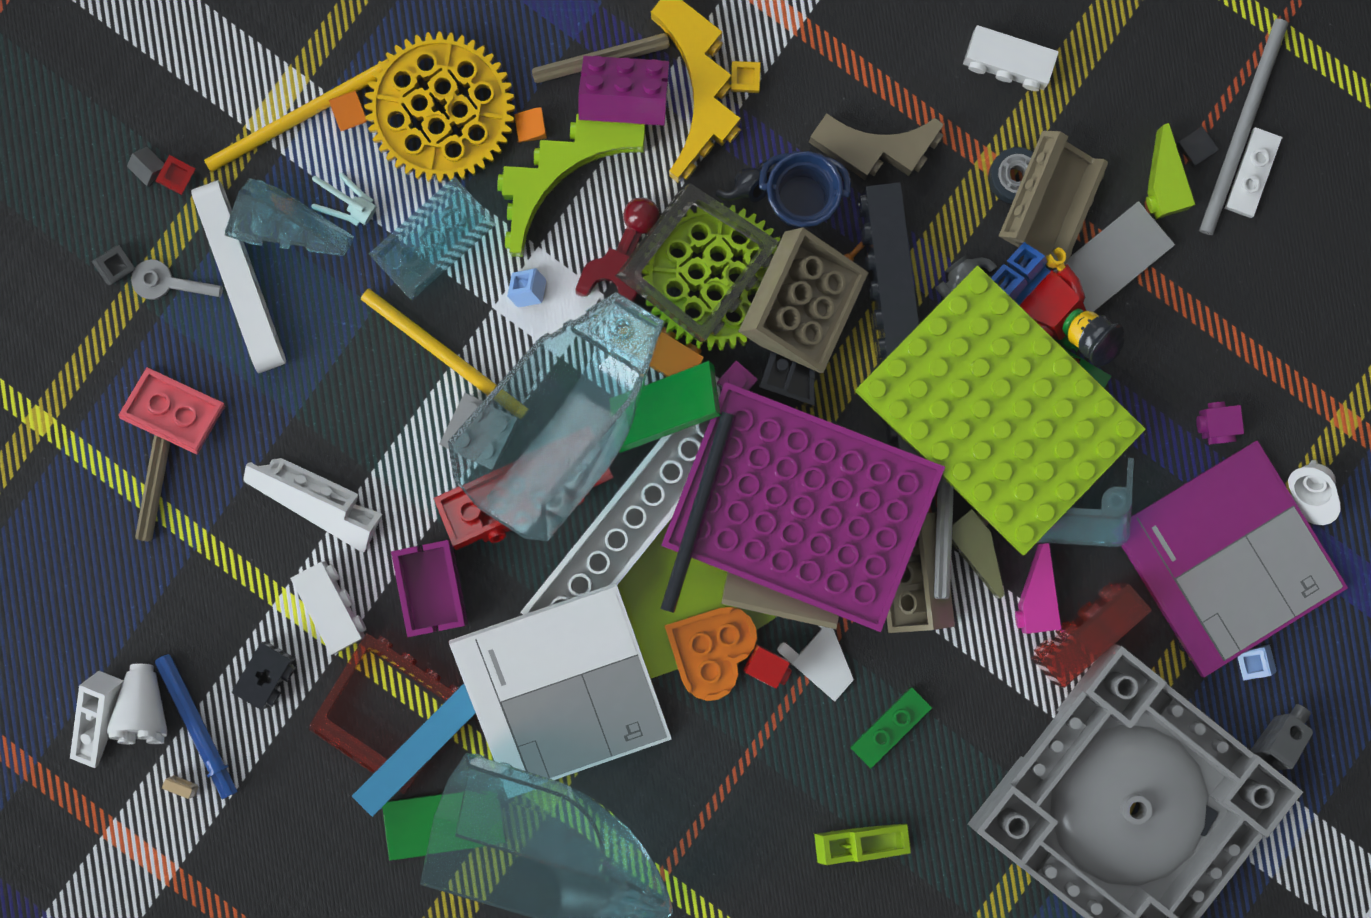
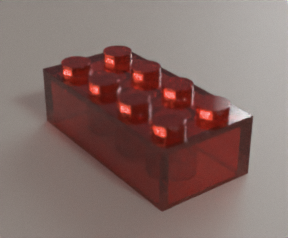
M1109 583L1098 593L1100 595L1098 600L1093 604L1088 602L1077 611L1079 616L1073 622L1066 621L1063 623L1061 629L1055 631L1058 634L1050 642L1044 640L1034 649L1036 654L1031 659L1054 685L1065 688L1152 611L1129 584L1116 583L1113 585Z

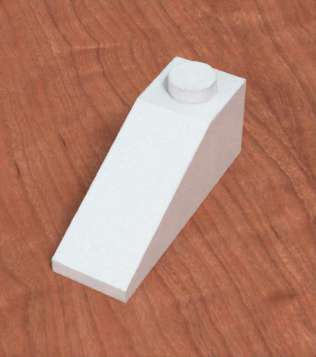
M98 671L79 685L70 759L93 768L99 765L109 738L107 734L108 725L124 680Z

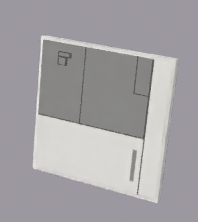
M617 583L449 640L450 648L508 796L672 739Z

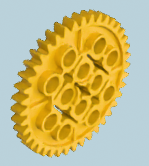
M429 32L426 33L425 41H422L418 35H415V44L413 45L405 39L406 48L404 50L395 45L397 55L394 56L388 52L386 53L389 60L388 64L381 61L378 62L382 72H372L377 82H368L369 87L374 92L365 94L368 99L372 100V103L365 104L364 107L366 110L373 112L365 116L367 121L374 122L368 128L369 132H378L372 139L373 142H383L378 150L381 153L389 151L386 157L387 161L390 162L397 158L395 167L399 169L406 165V175L415 170V177L418 180L422 177L423 173L426 174L428 182H431L433 176L437 175L439 183L443 182L444 175H447L450 181L454 182L455 174L457 173L464 180L466 170L473 176L476 175L475 166L478 165L484 170L486 169L484 159L494 162L491 152L501 154L502 151L497 144H507L508 141L502 134L512 132V129L506 123L514 122V117L507 113L515 111V106L507 104V102L514 99V94L505 93L512 88L511 83H502L508 77L507 73H497L502 66L500 62L491 64L494 55L491 53L484 57V46L475 50V40H471L468 45H465V37L463 35L460 36L457 42L454 40L453 33L451 32L447 40H444L441 32H438L435 40L432 39ZM424 58H430L434 61V66L429 71H423L419 68V63ZM463 65H471L474 68V73L472 76L464 78L459 75V69ZM449 73H452L458 83L464 88L470 87L468 89L469 97L477 109L473 107L464 95L457 96L459 93L457 83ZM400 75L411 77L410 84L405 88H400L396 85V80ZM421 78L424 81L430 80L428 82L429 89L426 91L423 88L416 89L419 86L418 80ZM441 81L451 84V89L446 94L436 92V86ZM480 88H487L491 91V96L486 101H480L475 97L476 92ZM431 96L441 105L445 104V112L449 120L440 111L434 112L436 107ZM417 98H425L428 101V105L425 110L416 111L413 109V102ZM458 104L468 107L467 114L462 118L455 117L452 113L453 108ZM403 106H406L411 115L418 121L424 120L421 123L422 129L431 143L427 141L420 130L418 131L417 128L410 129L413 126L412 119ZM400 114L404 116L405 121L401 127L394 128L390 126V119L393 115ZM434 121H441L445 124V128L440 134H432L429 129L430 125ZM456 124L457 127L464 126L461 137H458L456 134L450 135L453 132L451 128L453 125ZM475 127H479L485 131V135L482 140L474 141L469 138L470 131ZM417 137L421 140L422 144L418 150L410 151L407 149L406 144L410 138ZM451 144H458L462 147L461 154L456 158H451L446 154V150Z

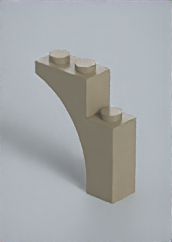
M826 113L811 135L809 143L843 164L844 167L863 180H866L869 174L872 176L876 175L884 163L880 158L909 176L913 170L920 171L928 159L924 154L929 146L935 149L944 136L940 133L944 124L934 118L927 124L909 132L877 135L848 127Z

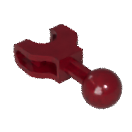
M638 197L626 205L623 212V220L627 227L617 249L614 250L609 247L605 256L594 259L585 265L576 286V295L587 297L598 282L604 280L612 281L618 289L617 300L614 304L615 311L621 316L628 313L638 293V283L633 272L637 261L631 257L642 234L651 232L657 226L660 218L659 209L652 200Z

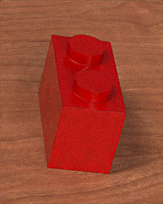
M756 644L744 668L745 673L776 689L779 683L785 685L792 670L788 667L790 662L787 659Z

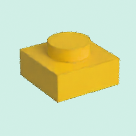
M732 61L731 92L759 93L761 62Z

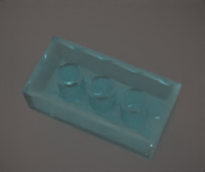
M453 177L374 248L369 255L406 296L413 300L489 232L496 223L465 187Z

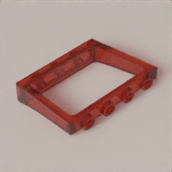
M366 633L310 723L309 730L374 774L387 759L327 718L365 654L370 651L374 652L444 701H447L459 688L452 684L446 687L439 682L441 677L429 668L424 672L415 666L417 661L411 655L403 652L400 656L392 650L393 644L386 638L379 636L378 639H375ZM427 763L399 790V792H401L402 794L406 793V791L409 789V787L412 785V783L415 781V779L418 777V775L421 773V771L424 769Z

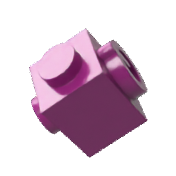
M1214 402L1207 404L1208 409L1199 411L1200 416H1197L1196 419L1197 430L1199 433H1202V439H1208L1209 445L1236 442V435L1244 434L1241 405L1226 407L1225 402Z

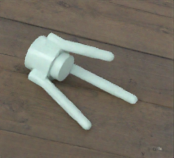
M340 173L339 177L360 199L356 196L352 199L317 176L312 177L314 182L349 204L347 211L351 214L349 215L317 204H312V209L347 220L356 226L359 223L366 225L370 221L377 208L373 204L374 199L367 196L344 173Z

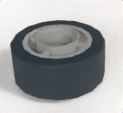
M1013 147L1004 150L995 158L989 169L988 182L991 191L998 199L1006 203L1013 202L1021 181L1016 182L1012 180L1010 170L1017 169L1024 176L1033 151L1022 147Z

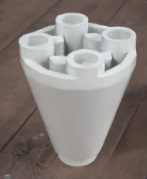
M131 664L130 671L126 672L107 729L109 738L118 740L119 744H135L136 739H144L149 744L164 743V737L167 736V726L157 676L153 672V665Z

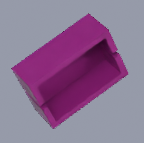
M583 55L579 86V120L665 126L669 61Z
M451 540L422 545L424 552H422L421 546L391 551L407 637L437 631L436 625H438L439 631L468 625Z

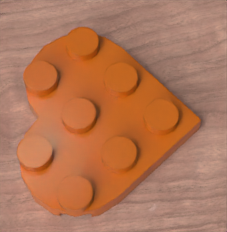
M721 607L664 625L682 682L687 691L696 698L705 701L719 700L728 695L735 686L738 677L737 663L749 656L757 640L756 627L751 617L739 608Z

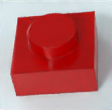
M169 155L156 182L182 195L195 168Z

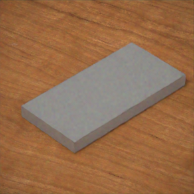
M1138 201L1075 252L1066 264L1069 265L1081 281L1086 297L1083 302L1086 310L1094 312L1175 244Z

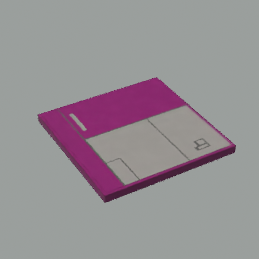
M1258 441L1250 443L1111 528L1201 677H1206L1348 589Z

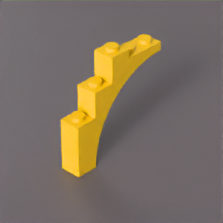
M660 0L651 11V19L664 30L679 50L686 64L693 90L694 109L690 132L678 159L669 170V176L679 183L682 178L687 180L697 167L694 163L700 155L705 158L714 147L713 139L723 146L727 140L731 143L741 131L738 127L741 118L717 100L718 97L722 100L731 89L729 84L731 82V74L708 57L709 54L713 57L723 45L721 42L722 31L683 0Z

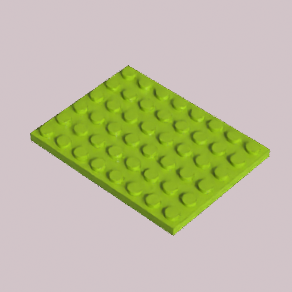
M978 265L855 390L922 458L945 466L942 477L1022 555H1025L1146 430Z

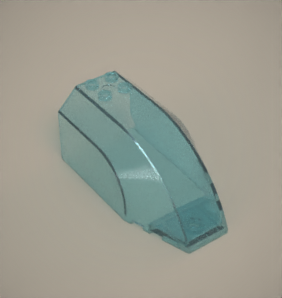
M615 292L588 308L584 315L574 321L570 319L563 323L562 328L552 334L546 333L541 336L449 439L448 446L454 481L480 510L524 539L548 541L602 477L620 451L632 426L664 321Z
M466 753L449 777L434 816L420 885L532 918H670L673 915L672 903L664 881L646 849L622 821L591 797L561 782L514 768L508 763H498L486 759L480 754Z

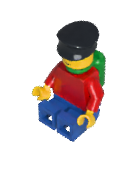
M1024 242L1007 260L1010 268L1003 264L991 279L998 285L1000 279L1005 276L1003 283L999 287L1064 348L1068 350L1073 349L1076 352L1079 350L1084 357L1088 358L1096 366H1104L1112 362L1123 348L1125 333L1122 325L1115 324L1107 316H1098L1096 313L1086 310L1083 303L1086 297L1081 281L1069 265L1064 264L1066 253L1062 248L1058 247L1053 250L1058 258V261H1056L1051 254L1045 257V255ZM1024 255L1023 261L1020 264H1017L1020 257ZM1045 264L1050 268H1057V272L1050 271L1045 267Z

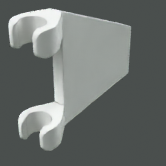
M819 626L821 630L800 654L796 653L785 642L781 643L777 651L832 700L836 701L854 680L832 628Z

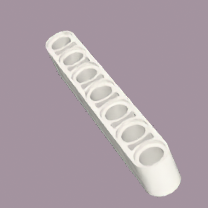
M217 180L192 189L191 193L256 371L262 373L286 364L282 346L221 182Z

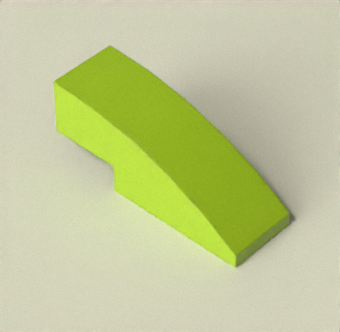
M907 824L863 827L814 834L817 862L824 865L849 861L861 862L911 853Z

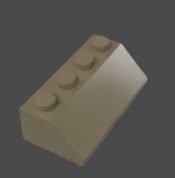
M937 512L927 513L887 615L888 633L928 631L955 627L951 588L949 599H936L934 597Z
M727 572L721 604L827 628H837L838 615Z

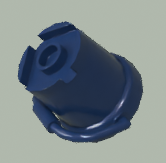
M793 151L792 153L773 156L763 164L760 171L759 188L767 190L768 201L771 207L785 224L791 227L810 228L828 220L838 209L841 198L850 196L851 179L848 170L843 164L833 158L810 151ZM777 163L770 173L768 183H766L769 168ZM839 172L843 176L844 186L842 185V177L840 176Z

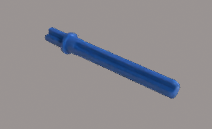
M167 654L155 660V665L209 772L207 777H211L223 800L238 792L227 770L229 766L224 764L171 655Z

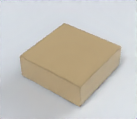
M175 775L166 778L162 789L187 799L194 797L199 788L198 784Z

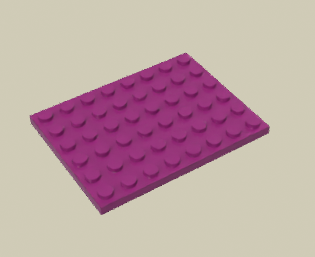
M725 382L719 396L720 414L726 412L736 417L692 558L881 632L945 466ZM720 416L710 419L661 546L678 552Z

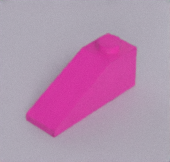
M1049 543L1038 544L1018 603L1019 611H1015L1016 626L1021 628L1022 633L1025 634L1061 629Z

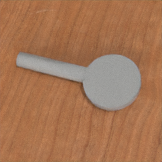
M153 259L139 263L131 277L135 292L149 300L163 297L170 289L221 297L223 287L219 285L173 278L170 269L164 263Z

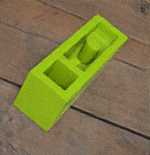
M1169 123L1161 126L1156 133L1147 190L1148 197H1146L1148 210L1150 213H1154L1156 219L1188 210L1195 205Z

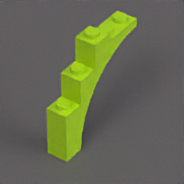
M576 114V122H571L570 139H574L575 142L540 140V148H535L534 165H538V168L504 166L503 174L498 175L497 188L498 191H502L504 200H513V203H508L507 220H512L511 232L506 231L505 248L510 249L509 253L511 256L523 257L526 237L534 215L546 196L562 179L579 167L602 157L620 153L644 152L646 124L579 120V114Z

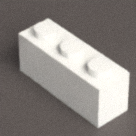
M977 25L972 34L963 64L969 66L968 69L975 73H992L1000 81L1010 83L1013 80L1022 83V86L1028 90L1039 91V89L1044 90L1049 84L1059 51Z
M320 562L290 578L330 655L336 654L366 638L363 633L366 631V626L359 615L354 616L350 608L353 602L346 590L341 591L337 580L340 578L332 564L328 566L327 562Z

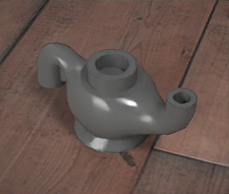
M966 254L944 271L948 273L949 281L947 283L943 281L935 289L941 296L946 298L977 265L980 268L987 269L989 273L997 266L990 259L983 257L967 259Z

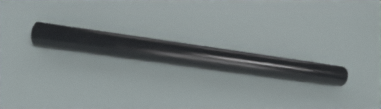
M726 412L721 413L660 609L675 612L736 416Z

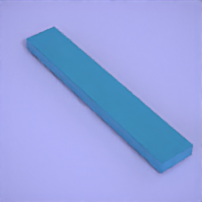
M465 684L352 795L372 817L476 713Z

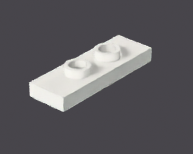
M1256 127L1252 129L1224 209L1249 218L1254 217L1282 139L1281 136Z

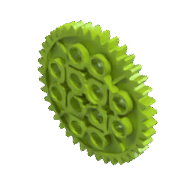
M709 203L707 211H704L702 206L698 204L696 213H693L688 207L686 208V217L677 212L676 222L668 218L666 221L667 228L662 226L658 228L660 236H652L651 241L654 245H647L646 251L650 255L643 256V262L647 265L641 267V273L646 275L641 278V284L647 286L643 289L642 293L645 296H650L646 300V305H655L651 315L661 314L658 324L662 325L667 322V333L672 332L674 329L677 330L675 338L677 340L683 335L687 336L686 345H689L695 339L698 349H700L703 342H707L708 350H712L714 343H717L720 351H723L726 342H728L732 349H735L736 340L743 346L747 343V337L738 331L751 305L748 296L756 295L780 242V237L771 239L770 237L774 229L770 228L764 231L763 228L766 221L763 220L756 224V214L746 218V209L744 208L739 214H736L735 205H732L729 211H725L723 203L719 205L718 210H714L712 203ZM702 232L705 234L706 239L701 241L695 240L692 237V233ZM740 235L745 238L746 243L736 244L732 237ZM680 249L685 255L681 258H675L670 254V251ZM693 251L696 254L703 252L702 259L699 257L693 259ZM718 252L725 259L721 262H716L710 255ZM733 255L735 257L742 256V263L740 261L733 262ZM759 256L764 260L765 264L757 266L752 263L751 258ZM691 270H699L703 277L693 279L688 273ZM722 273L721 279L715 277L714 279L711 278V274L716 276ZM739 274L742 276L743 281L741 283H734L730 280L729 275ZM676 287L682 294L678 297H672L667 293V289ZM690 289L693 292H696L698 290L700 292L699 298H697L696 296H692L690 298ZM717 291L721 294L722 298L718 301H713L707 296V293ZM730 293L733 296L741 294L739 302L737 300L729 301ZM693 308L699 311L700 316L692 319L686 315L685 311ZM735 312L740 316L741 320L731 322L727 319L726 314Z

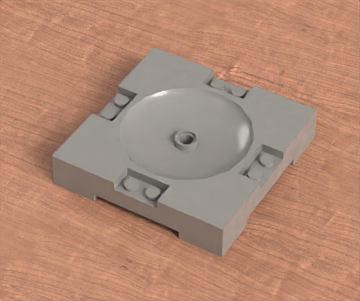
M1109 643L1057 709L1058 714L1026 755L1024 757L1020 756L969 821L968 825L1084 918H1200L1263 836L1266 838L1270 836L1303 791L1171 688L1165 680L1125 648ZM1139 802L1138 812L1130 815L1131 805ZM1206 805L1216 810L1218 815L1207 835L1201 836L1200 834L1205 826Z

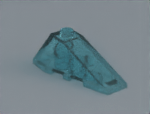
M251 178L248 179L239 191L225 229V236L253 245L262 246L263 241L280 243V248L290 249V245L305 246L309 252L344 256L354 241V236L281 189L266 184L261 180Z

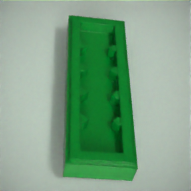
M910 687L850 748L871 769L932 707Z

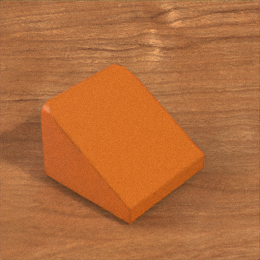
M356 90L329 100L340 131L367 122L366 114Z
M542 107L514 114L519 143L547 139Z

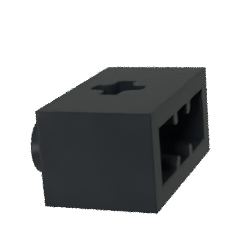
M267 641L261 642L231 693L260 710L266 709L268 705L273 707L281 694L278 691L283 680L287 682L295 671L296 667L293 666L296 658ZM270 671L269 678L272 680L263 683L264 676L261 673Z

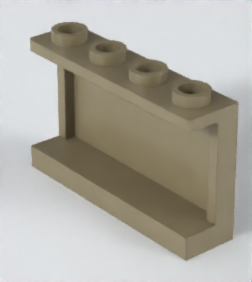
M1042 131L999 237L1018 248L1025 242L1045 255V257L1051 254L1056 261H1058V258L1053 250L1058 247L1062 248L1066 253V260L1064 261L1066 265L1072 254L1078 234L1083 228V222L1088 210L1093 204L1100 181L1104 177L1108 161L1092 158L1066 142L1068 136L1061 131Z

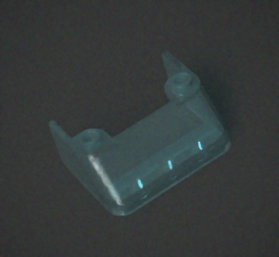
M1128 458L1126 487H1112L1108 489L1102 497L1101 509L1070 508L1037 543L1108 547L1124 545L1130 537L1134 458Z

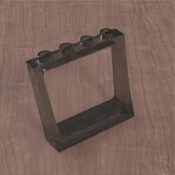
M690 183L680 190L615 276L661 310L698 341L703 342L706 341L710 334L715 336L723 328L725 322L721 319L727 311L731 314L737 309L742 301L739 298L744 289L749 291L756 284L758 277L755 274L760 267L765 269L769 266L774 256L772 251L779 241ZM692 205L716 217L756 242L759 246L757 253L702 325L694 321L641 276L644 267Z

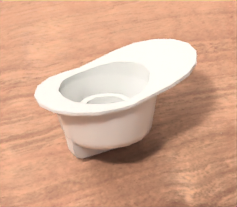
M1312 460L1308 465L1293 471L1288 479L1289 488L1294 501L1305 519L1316 525H1326L1336 520L1341 507L1333 472L1328 467L1318 464L1317 460Z

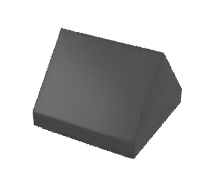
M148 147L132 153L127 167L148 187L158 177L164 163Z

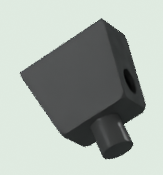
M1296 704L1290 714L1275 716L1250 751L1261 757L1275 770L1293 769L1313 734V730L1305 725L1311 712L1305 707Z

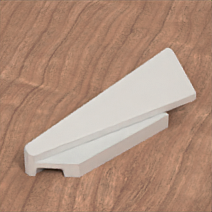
M282 458L272 459L269 465L257 466L252 462L246 465L244 482L360 552H365L382 514L355 505L358 498L357 493Z

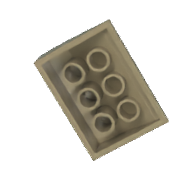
M803 227L785 231L738 332L763 348L819 373H823L868 272Z

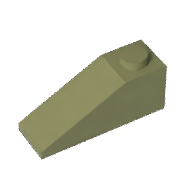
M972 509L967 510L952 523V545L995 598L1000 599L1005 594L991 532L986 527L989 522L978 511L975 513Z

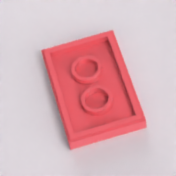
M147 367L120 411L119 418L198 455L225 405L221 401Z

